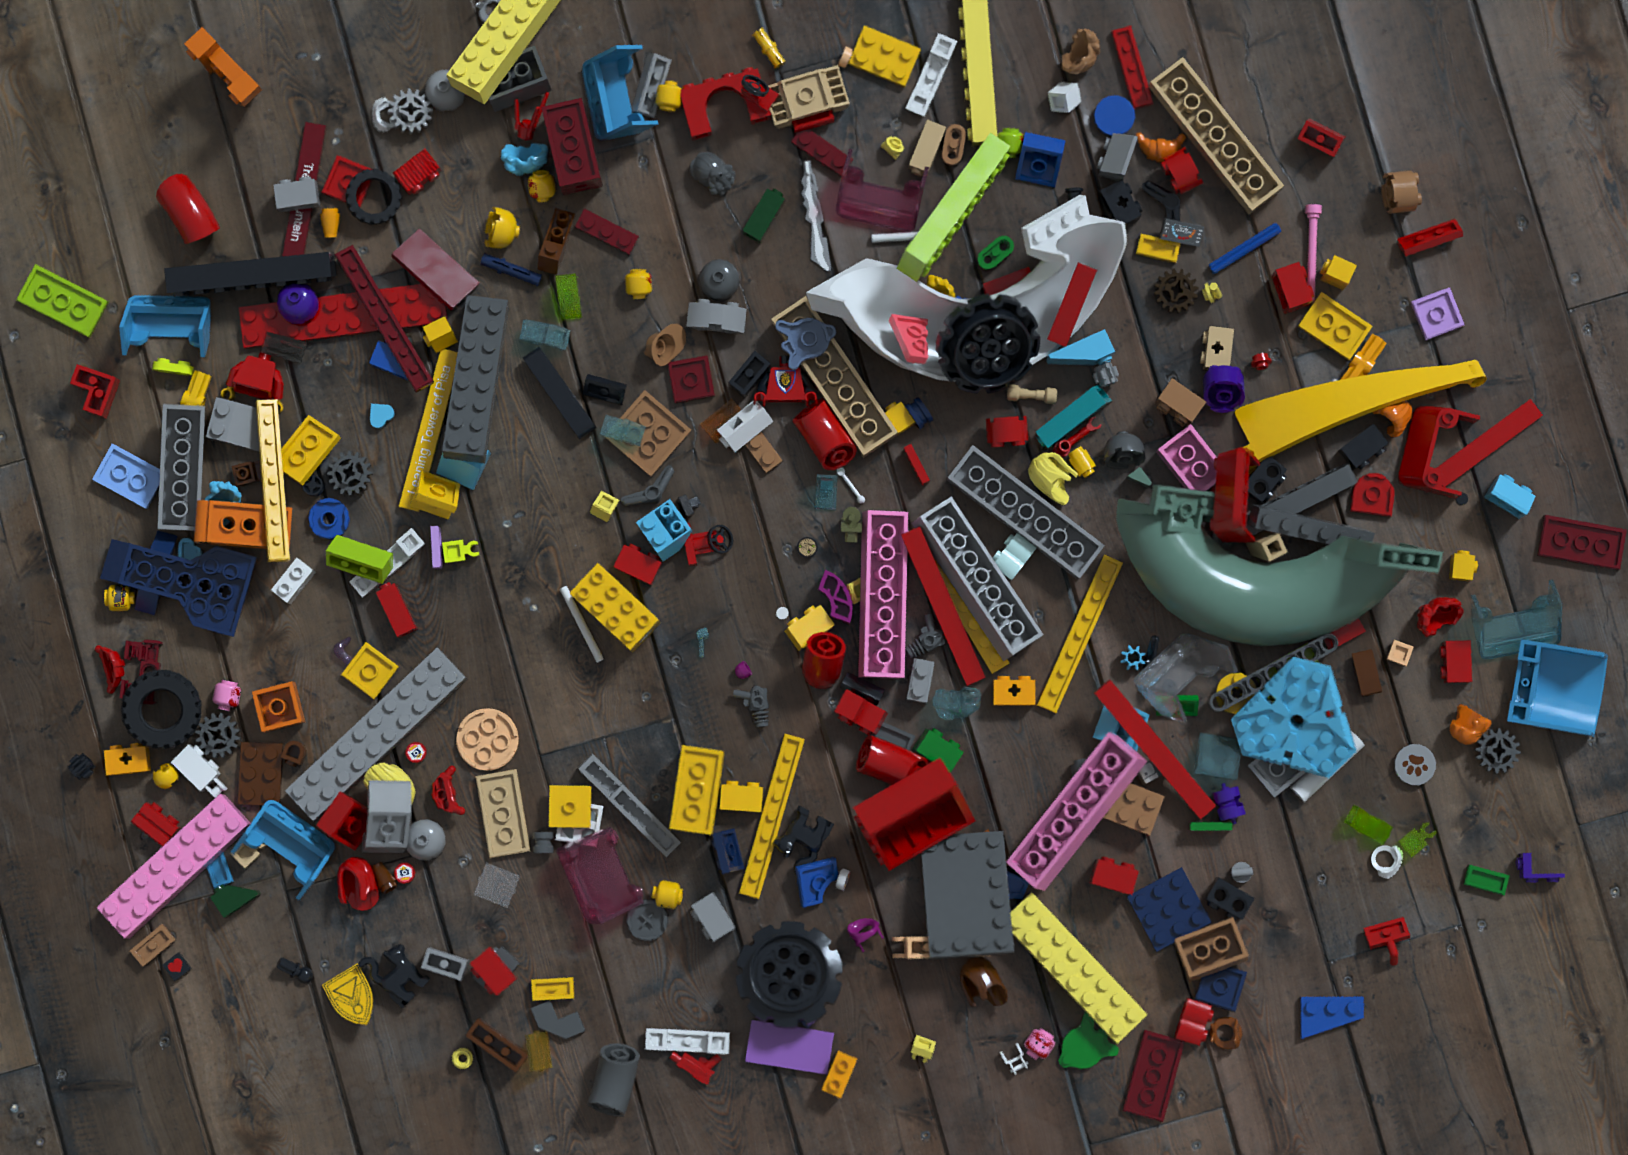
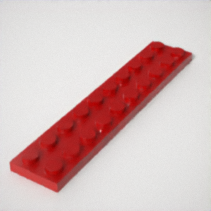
M422 284L379 289L402 329L426 326L444 316L448 321L446 306ZM356 292L318 297L319 308L315 317L310 318L303 324H293L286 321L279 313L277 302L239 307L244 349L379 332Z

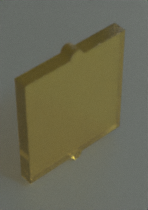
M534 1031L533 1034L525 1035L530 1072L537 1070L542 1072L546 1068H551L552 1061L548 1031Z

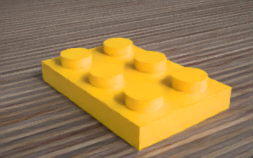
M864 26L849 60V65L905 87L921 49Z
M1323 292L1319 294L1298 325L1300 329L1348 361L1373 327Z
M308 415L281 448L283 473L303 486L341 437Z

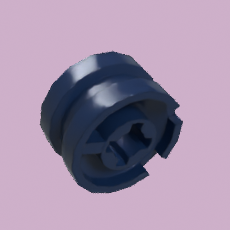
M916 397L913 403L905 405L919 430L924 427V424L934 421L919 397Z

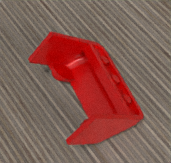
M1420 406L1415 409L1412 414L1398 471V481L1400 484L1453 499L1460 497L1461 491L1442 487L1444 480L1442 472L1437 468L1430 467L1439 427L1450 429L1457 424L1458 420L1474 424L1480 420V415L1444 407Z
M1240 447L1219 453L1218 457L1214 459L1216 486L1214 518H1211L1210 528L1222 542H1255V537L1246 528L1249 466H1260V461L1248 447Z

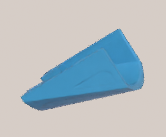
M1521 639L1517 672L1507 721L1594 737L1602 701L1608 655L1603 652Z

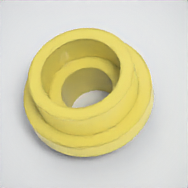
M459 1048L453 1053L452 1062L457 1068L465 1069L472 1064L473 1055L470 1050ZM461 1054L466 1056L465 1062L459 1060Z

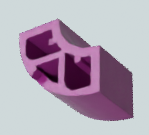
M825 570L818 591L824 594L830 601V618L850 625L852 600L849 591L835 574Z

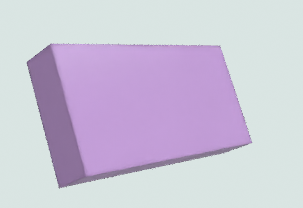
M430 526L432 567L434 569H442L441 528Z

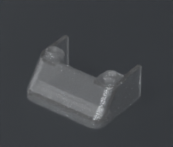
M1186 633L1178 636L1134 678V683L1137 690L1161 715L1185 723L1187 719L1177 696L1183 688L1197 675L1212 677L1219 669L1234 674L1238 671L1228 646Z

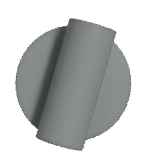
M1238 862L1233 865L1231 876L1236 882H1247L1253 876V868L1245 862Z

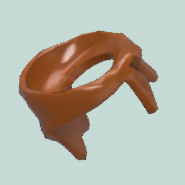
M1223 1017L1211 1023V1030L1209 1032L1211 1043L1214 1041L1216 1046L1222 1049H1236L1239 1047L1242 1039V1028L1236 1018ZM1226 1024L1232 1027L1234 1034L1231 1040L1222 1041L1218 1038L1217 1029L1219 1026Z

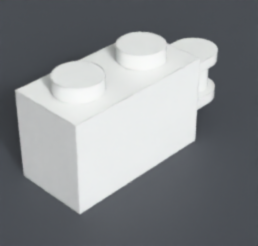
M188 744L171 763L198 790L204 792L207 789L216 798L223 790L226 791L228 789L218 779L221 775L218 771L220 767L212 759L208 761L203 756L205 752L199 749V746L195 745L193 747ZM215 781L217 785L212 789L210 785Z

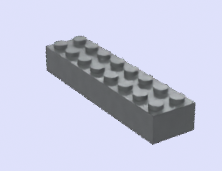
M471 295L466 297L442 448L445 459L485 463L509 313L508 300Z

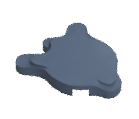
M804 318L793 323L778 320L775 324L776 330L788 337L781 344V348L789 354L788 367L791 370L798 369L805 360L821 356L828 348L831 339L836 335V329L833 325L824 324L814 318Z

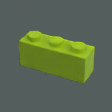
M336 535L326 549V565L383 584L393 569V553Z

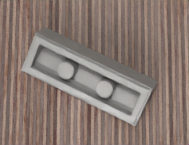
M655 53L647 54L631 108L633 113H640L643 116L655 118L658 108L655 104L657 87L665 84L671 63L670 59Z

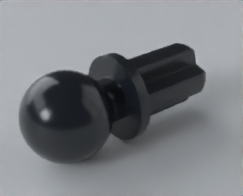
M281 957L277 962V969L289 974L291 978H294L296 975L301 983H309L313 978L312 970L308 967L299 968L300 963L298 962L294 963L284 957Z

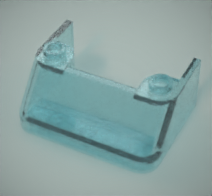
M1549 580L1548 595L1537 597L1532 603V609L1493 616L1489 608L1480 607L1476 595H1471V619L1481 658L1493 659L1519 654L1521 639L1554 645L1560 643L1562 601L1553 580Z

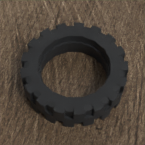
M379 169L364 170L353 177L347 186L345 194L347 208L352 216L362 223L370 225L381 224L389 220L397 212L401 200L400 187L394 177ZM367 180L382 182L390 192L389 205L380 213H367L357 203L356 193L358 187Z

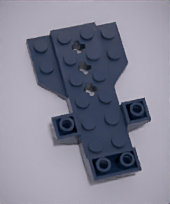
M157 531L150 549L111 539L100 579L138 589L135 610L155 615L160 597L172 598L180 601L193 626L231 637L235 636L257 557L215 546L192 560L184 559L173 555L178 536L162 531ZM189 575L190 584L182 586L183 583L180 581V578ZM209 581L210 590L207 589V592H202L201 582ZM228 586L231 594L224 598L220 590Z

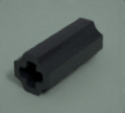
M847 672L840 686L841 689H847L875 705H878L885 689Z

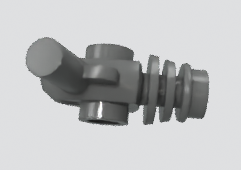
M933 614L924 615L927 626L921 629L922 634L918 636L920 642L914 639L916 644L912 642L913 646L908 644V647L905 648L911 659L917 657L916 653L920 656V651L922 654H925L923 649L926 652H930L936 647L945 644L944 633L942 630L936 629Z
M755 685L750 692L734 689L733 698L744 699V706H749L750 711H756V713H751L752 716L756 715V717H753V720L757 719V721H754L756 728L768 726L769 720H765V718H768L769 715H764L769 713V711H764L769 708L767 688Z

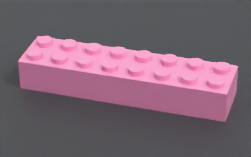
M876 510L862 512L858 677L901 679L905 677L907 549L900 534L908 531V512Z
M1108 732L1006 863L1035 889L1045 891L1146 764L1147 760L1118 735Z
M219 794L103 901L97 909L124 938L130 939L204 871L209 864L218 858L222 852L231 846L250 825L249 820L226 795Z

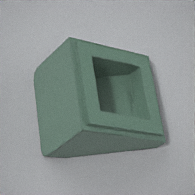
M1140 467L1126 477V479L1147 488L1152 484Z

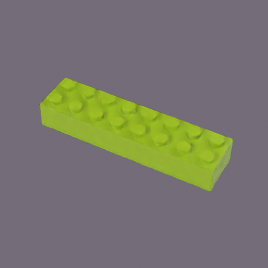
M992 133L988 135L908 245L896 269L918 282L921 276L924 278L927 276L933 263L937 262L943 249L947 248L953 239V235L957 234L962 227L963 221L966 218L968 219L974 210V206L983 198L986 189L991 187L995 180L994 178L1005 167V163L1010 157L1007 154L1011 147Z

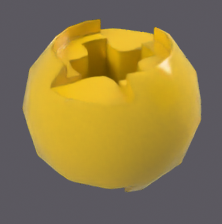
M169 763L159 766L160 769L153 772L154 783L162 789L170 788L173 782L179 780L177 768Z

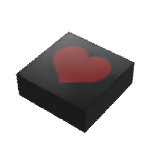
M180 952L162 965L174 981H177L192 969Z

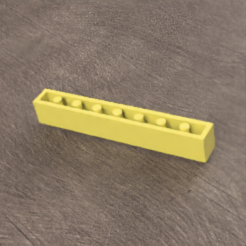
M962 0V7L958 8L959 20H963V28H960V38L965 41V48H961L962 60H966V68H963V79L968 81V88H964L965 100H969V108H966V119L971 122V128H967L968 141L972 140V146H981L990 133L997 137L987 0Z

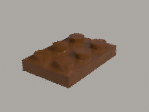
M241 742L238 804L264 805L268 800H274L281 804L282 743Z

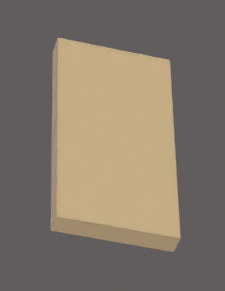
M517 769L475 776L489 858L531 851Z

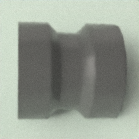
M533 832V839L535 840L533 853H554V846L550 842L554 838L553 832Z

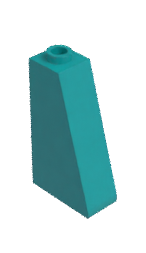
M1100 385L1093 386L1036 431L1038 435L1036 439L1043 447H1052L1112 401L1103 388H1100Z

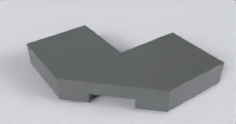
M551 1000L531 1008L538 1027L567 1039L586 1031L578 1011L558 1019Z

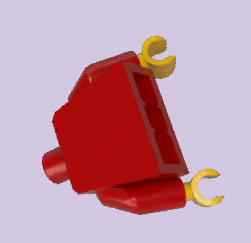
M261 350L258 358L247 356L245 361H241L231 368L226 381L227 388L221 391V397H225L226 392L229 391V400L235 398V392L265 400H272L273 398L280 405L281 413L284 409L283 404L280 402L283 399L284 383L280 371L276 369V363L270 361L272 354L269 351Z

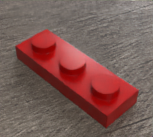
M1456 219L1398 238V246L1404 255L1408 256L1463 237V230Z

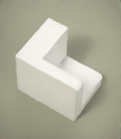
M1060 82L1048 92L1051 111L1069 113L1081 102L1078 83Z

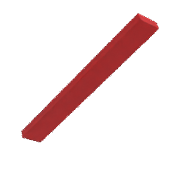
M920 526L900 534L966 686L986 678Z
M1110 679L1094 692L1097 698L1200 820L1216 807L1213 801Z

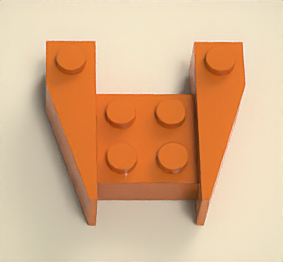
M203 27L184 43L188 48L186 53L194 61L197 59L210 74L215 72L221 79L225 77L224 81L227 83V89L230 92L228 96L236 105L239 103L245 107L262 91L260 86L240 68Z

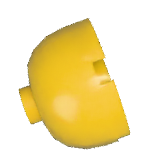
M492 207L494 212H489L485 227V234L489 235L488 240H485V246L502 249L508 247L514 238H518L520 227L517 226L516 218L510 211Z

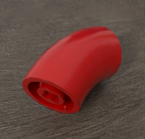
M185 174L172 175L159 186L156 193L157 201L174 223L185 244L202 239L220 229L207 202L188 176Z
M823 398L818 400V404L813 402L794 417L792 422L824 469H839L847 465L856 455L857 449L855 444Z
M829 632L814 633L808 638L802 673L805 681L810 686L816 689H827L839 680L846 651V645L840 637Z
M868 735L860 748L856 770L859 773L893 785L928 765L929 762L926 758L910 750Z

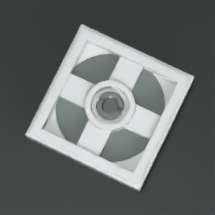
M591 804V828L557 827L555 840L597 847L604 806Z

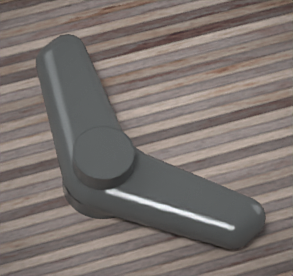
M667 465L654 484L648 486L646 490L623 496L621 498L622 504L630 506L660 502L662 494L674 474L673 467Z

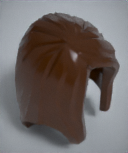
M983 956L970 958L962 966L960 981L971 1007H976L973 999L975 996L981 997L982 1001L987 999L993 1006H1001L1007 1003V989L991 961Z

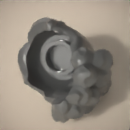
M701 152L690 163L692 177L704 186L709 187L712 195L718 194L723 196L726 191L731 189V184H734L735 172L732 170V165H725L714 153Z

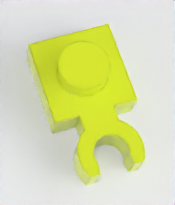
M463 540L442 542L444 562L466 561L465 555L468 554L472 557L479 556V552H471V547L478 545V542L470 541L467 545H464Z

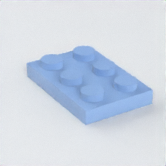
M111 444L92 480L148 509L159 490L160 469Z

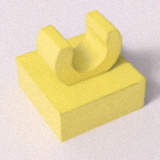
M916 1035L911 1053H913L912 1059L915 1060L916 1055L924 1057L923 1063H926L932 1057L936 1042Z

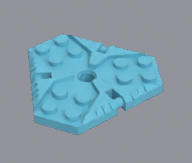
M1292 657L1265 684V689L1262 692L1259 690L1231 718L1243 756L1268 761L1281 766L1282 763L1287 764L1292 769H1298L1322 777L1330 778L1357 750L1345 712L1342 713L1340 709L1342 701L1331 666ZM1270 695L1275 698L1273 702L1268 698ZM1332 710L1334 715L1328 716L1326 711ZM1293 716H1301L1303 718V722H1296L1293 719ZM1285 751L1293 752L1292 757L1285 756Z

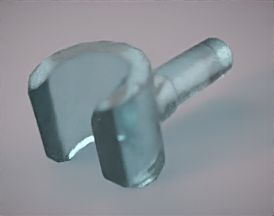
M706 627L697 630L699 657H704L703 640L709 638Z

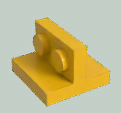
M421 470L410 506L449 519L451 513H455L457 508L460 483Z

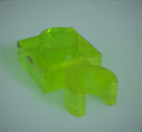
M1429 822L1423 823L1419 832L1413 828L1398 840V843L1411 858L1428 845L1424 839L1432 838L1436 835L1437 832L1435 830L1430 834L1426 833L1425 828L1430 824Z

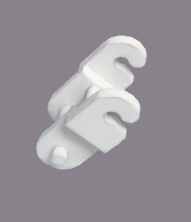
M1018 1043L1015 1044L1020 1052L1018 1057L1007 1061L1003 1052H1000L1006 1064L1009 1063L1011 1067L1010 1072H1014L1015 1075L1017 1070L1023 1067L1028 1068V1062L1023 1060L1022 1056L1024 1054ZM1021 1059V1064L1015 1067L1012 1066L1011 1063Z

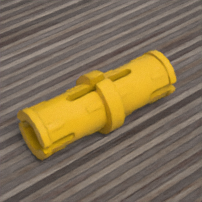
M760 28L759 32L753 33V37H755L762 48V53L767 55L774 68L777 69L779 65L782 66L786 61L777 50L776 43L770 40L764 28Z

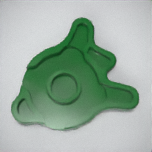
M1085 1012L1080 1025L1072 1029L1064 1037L1062 1052L1058 1061L1064 1068L1076 1067L1086 1069L1097 1064L1103 1057L1116 1056L1119 1053V1048L1108 1042L1107 1034L1102 1029L1094 1030L1095 1021Z

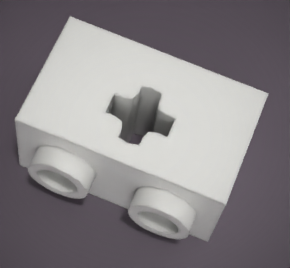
M296 558L271 591L291 605L316 572L303 561Z

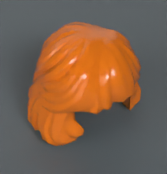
M1406 400L1376 410L1373 414L1386 416L1393 424V426L1387 427V434L1390 437H1398L1403 433L1412 417V407Z
M1459 704L1457 706L1456 720H1452L1450 724V734L1462 744H1473L1489 729L1491 720L1481 716L1466 705Z

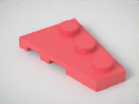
M892 314L889 322L906 361L925 364L928 359V343L926 342L928 319Z

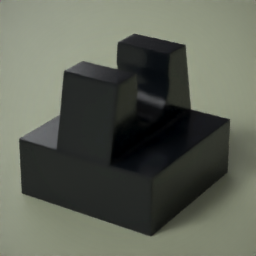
M686 494L678 497L676 500L684 519L691 517L694 514L693 509L701 504L698 496L688 500Z

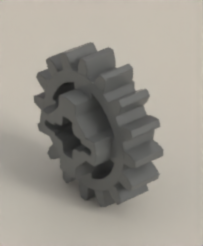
M348 451L347 456L341 452L340 459L333 458L336 463L334 465L329 464L332 471L327 472V475L333 477L329 480V483H335L334 490L341 488L340 494L344 495L348 491L349 496L353 495V491L359 495L360 488L367 490L365 483L372 482L368 476L373 475V472L368 471L371 464H365L367 460L365 456L360 459V453L356 452L353 456L352 452ZM350 460L349 464L341 466L343 462ZM359 463L363 467L364 474H361L358 470ZM352 469L355 475L348 478L346 471H351ZM337 473L342 476L341 484L337 479ZM356 481L360 482L356 486L351 487L352 483Z
M212 713V719L204 717L205 723L198 724L201 730H197L195 733L199 734L200 738L195 740L202 743L199 749L206 748V755L213 752V757L217 758L218 753H220V756L224 758L226 751L232 754L231 748L239 747L235 742L236 740H241V737L237 736L241 729H235L238 722L234 721L231 723V716L228 715L224 719V713H220L217 718L216 714ZM214 722H221L216 727L210 726ZM229 728L231 729V733H232V737H231V738L228 736V729H229ZM211 731H221V736H223V738L226 740L216 739V735H214V733ZM205 732L208 734L209 737L208 744L205 739ZM224 743L227 745L222 749H215L219 744Z
M1497 728L1496 733L1492 729L1488 730L1489 735L1484 733L1482 735L1483 740L1476 742L1480 746L1474 748V751L1479 752L1475 759L1482 760L1479 766L1486 765L1487 772L1493 768L1495 774L1499 772V769L1504 773L1507 772L1506 767L1514 768L1512 761L1518 762L1519 759L1515 755L1521 754V751L1516 750V747L1520 744L1513 742L1516 736L1509 737L1508 730L1502 734L1501 728ZM1494 737L1492 744L1485 746L1487 741ZM1504 740L1508 742L1510 748L1503 743ZM1497 745L1498 749L1502 750V753L1498 755L1493 752V748H1497ZM1485 754L1491 758V763L1486 759ZM1505 756H1510L1505 763L1501 764Z

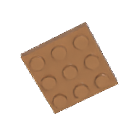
M644 390L604 437L652 477L692 430Z

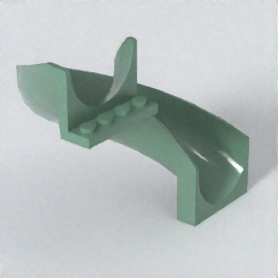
M1153 485L1150 504L1126 499H1119L1117 504V525L1129 559L1147 589L1169 612L1192 628L1222 640L1255 646L1292 645L1319 638L1351 624L1380 603L1403 579L1409 569L1438 573L1443 556L1441 551L1405 543L1395 546L1341 536L1323 549L1301 558L1282 562H1257L1241 559L1227 551L1204 529L1201 522H1210L1211 518H1214L1215 492Z

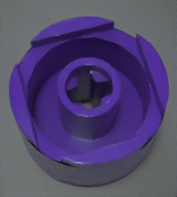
M1212 365L1208 368L1203 377V399L1210 406L1211 410L1219 413H1228L1244 403V377L1240 368L1228 365Z

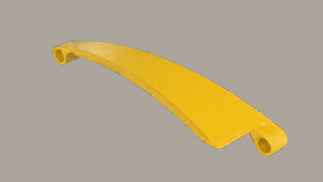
M1477 360L1454 365L1375 373L1319 384L1266 398L1236 409L1235 416L1249 442L1244 447H1248L1261 462L1306 439L1368 413L1458 384L1466 383L1472 388L1478 387L1486 382L1487 377ZM1249 466V474L1253 473L1257 466Z

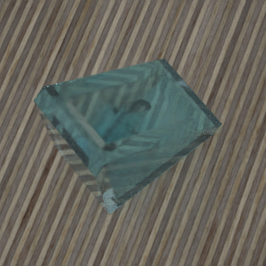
M817 474L815 509L836 510L838 475Z

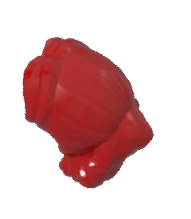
M1438 597L1432 599L1428 604L1420 606L1417 614V625L1425 637L1436 635L1437 629H1440L1445 624L1456 625L1464 614L1461 601H1458L1456 598Z

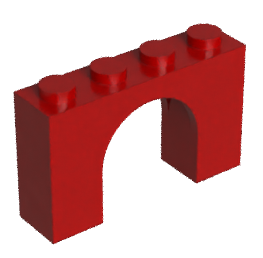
M753 67L741 70L742 73L739 74L727 73L717 80L708 78L703 80L702 84L694 85V83L682 86L680 96L692 141L712 136L706 107L710 98L720 91H733L744 99L751 124L771 119L770 110L766 112L733 89L745 71L750 75L760 78L758 68L753 69Z

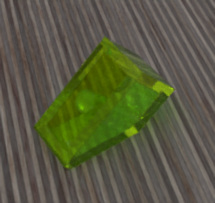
M576 273L555 276L561 319L582 318Z

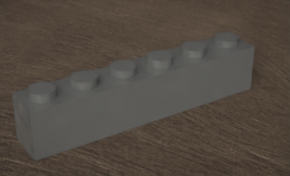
M1254 504L1251 506L1247 522L1248 525L1257 529L1325 544H1331L1341 536L1373 542L1375 533L1367 529Z

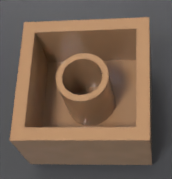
M1173 378L1155 402L1158 411L1164 415L1169 413L1174 417V421L1182 427L1184 425L1189 426L1206 403L1205 400Z

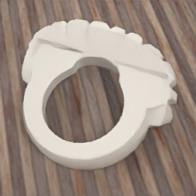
M385 97L376 100L372 108L374 126L378 131L382 132L389 131L396 124V122L387 123L380 119V111L389 107L390 101Z
M1384 845L1376 848L1372 853L1371 862L1378 871V875L1386 879L1393 877L1399 870L1400 864H1402L1403 852L1396 845L1392 847ZM1380 851H1388L1395 861L1391 867H1381L1376 863V855Z

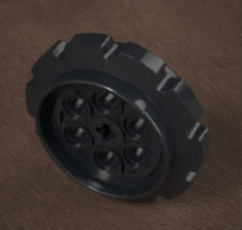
M989 294L976 296L967 301L968 305L965 308L958 306L947 316L944 321L946 329L940 331L937 335L936 353L939 357H942L938 360L942 372L950 382L955 381L959 389L975 394L979 393L981 389H985L989 394L1008 388V383L1011 380L1019 381L1030 370L1032 364L1029 360L1038 355L1040 335L1035 331L1038 328L1035 317L1026 306L1021 308V304L1016 298L1004 294H998L995 299H992Z
M784 921L781 922L779 929H774L772 925L762 928L752 936L754 941L752 946L744 945L737 961V967L743 970L742 974L736 976L737 988L741 999L750 1000L747 1008L756 1018L762 1022L773 1019L774 1026L777 1028L795 1029L798 1027L799 1021H804L806 1025L815 1023L826 1015V1009L824 1008L826 1004H835L842 987V983L836 980V977L843 973L838 951H830L828 949L831 945V940L824 933L816 928L806 931L804 923ZM787 950L790 953L789 958L784 960L779 958L780 951ZM801 956L810 958V962L807 965H801L798 960ZM766 965H773L775 967V971L771 974H766L763 969ZM786 971H790L793 974L792 979H788L785 976ZM812 976L815 978V983L813 985H806L804 978ZM771 985H778L780 987V991L777 994H771L768 989ZM793 990L800 993V997L796 1000H792L788 996Z

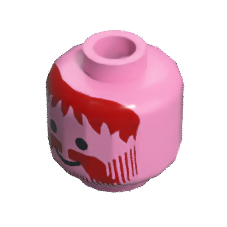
M221 680V683L215 685L212 701L218 704V709L230 711L231 707L235 708L238 706L241 695V688L237 686L238 683Z
M1042 1028L1032 1030L1024 1042V1046L1028 1049L1026 1053L1035 1060L1038 1057L1046 1059L1055 1046L1054 1036Z

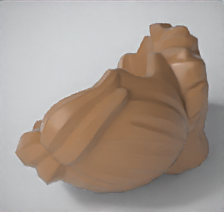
M1086 28L1077 30V33L1072 36L1074 43L1070 53L1062 55L1061 66L1065 72L1078 75L1089 70L1095 64L1097 56L1100 54V41L1097 39L1096 33Z

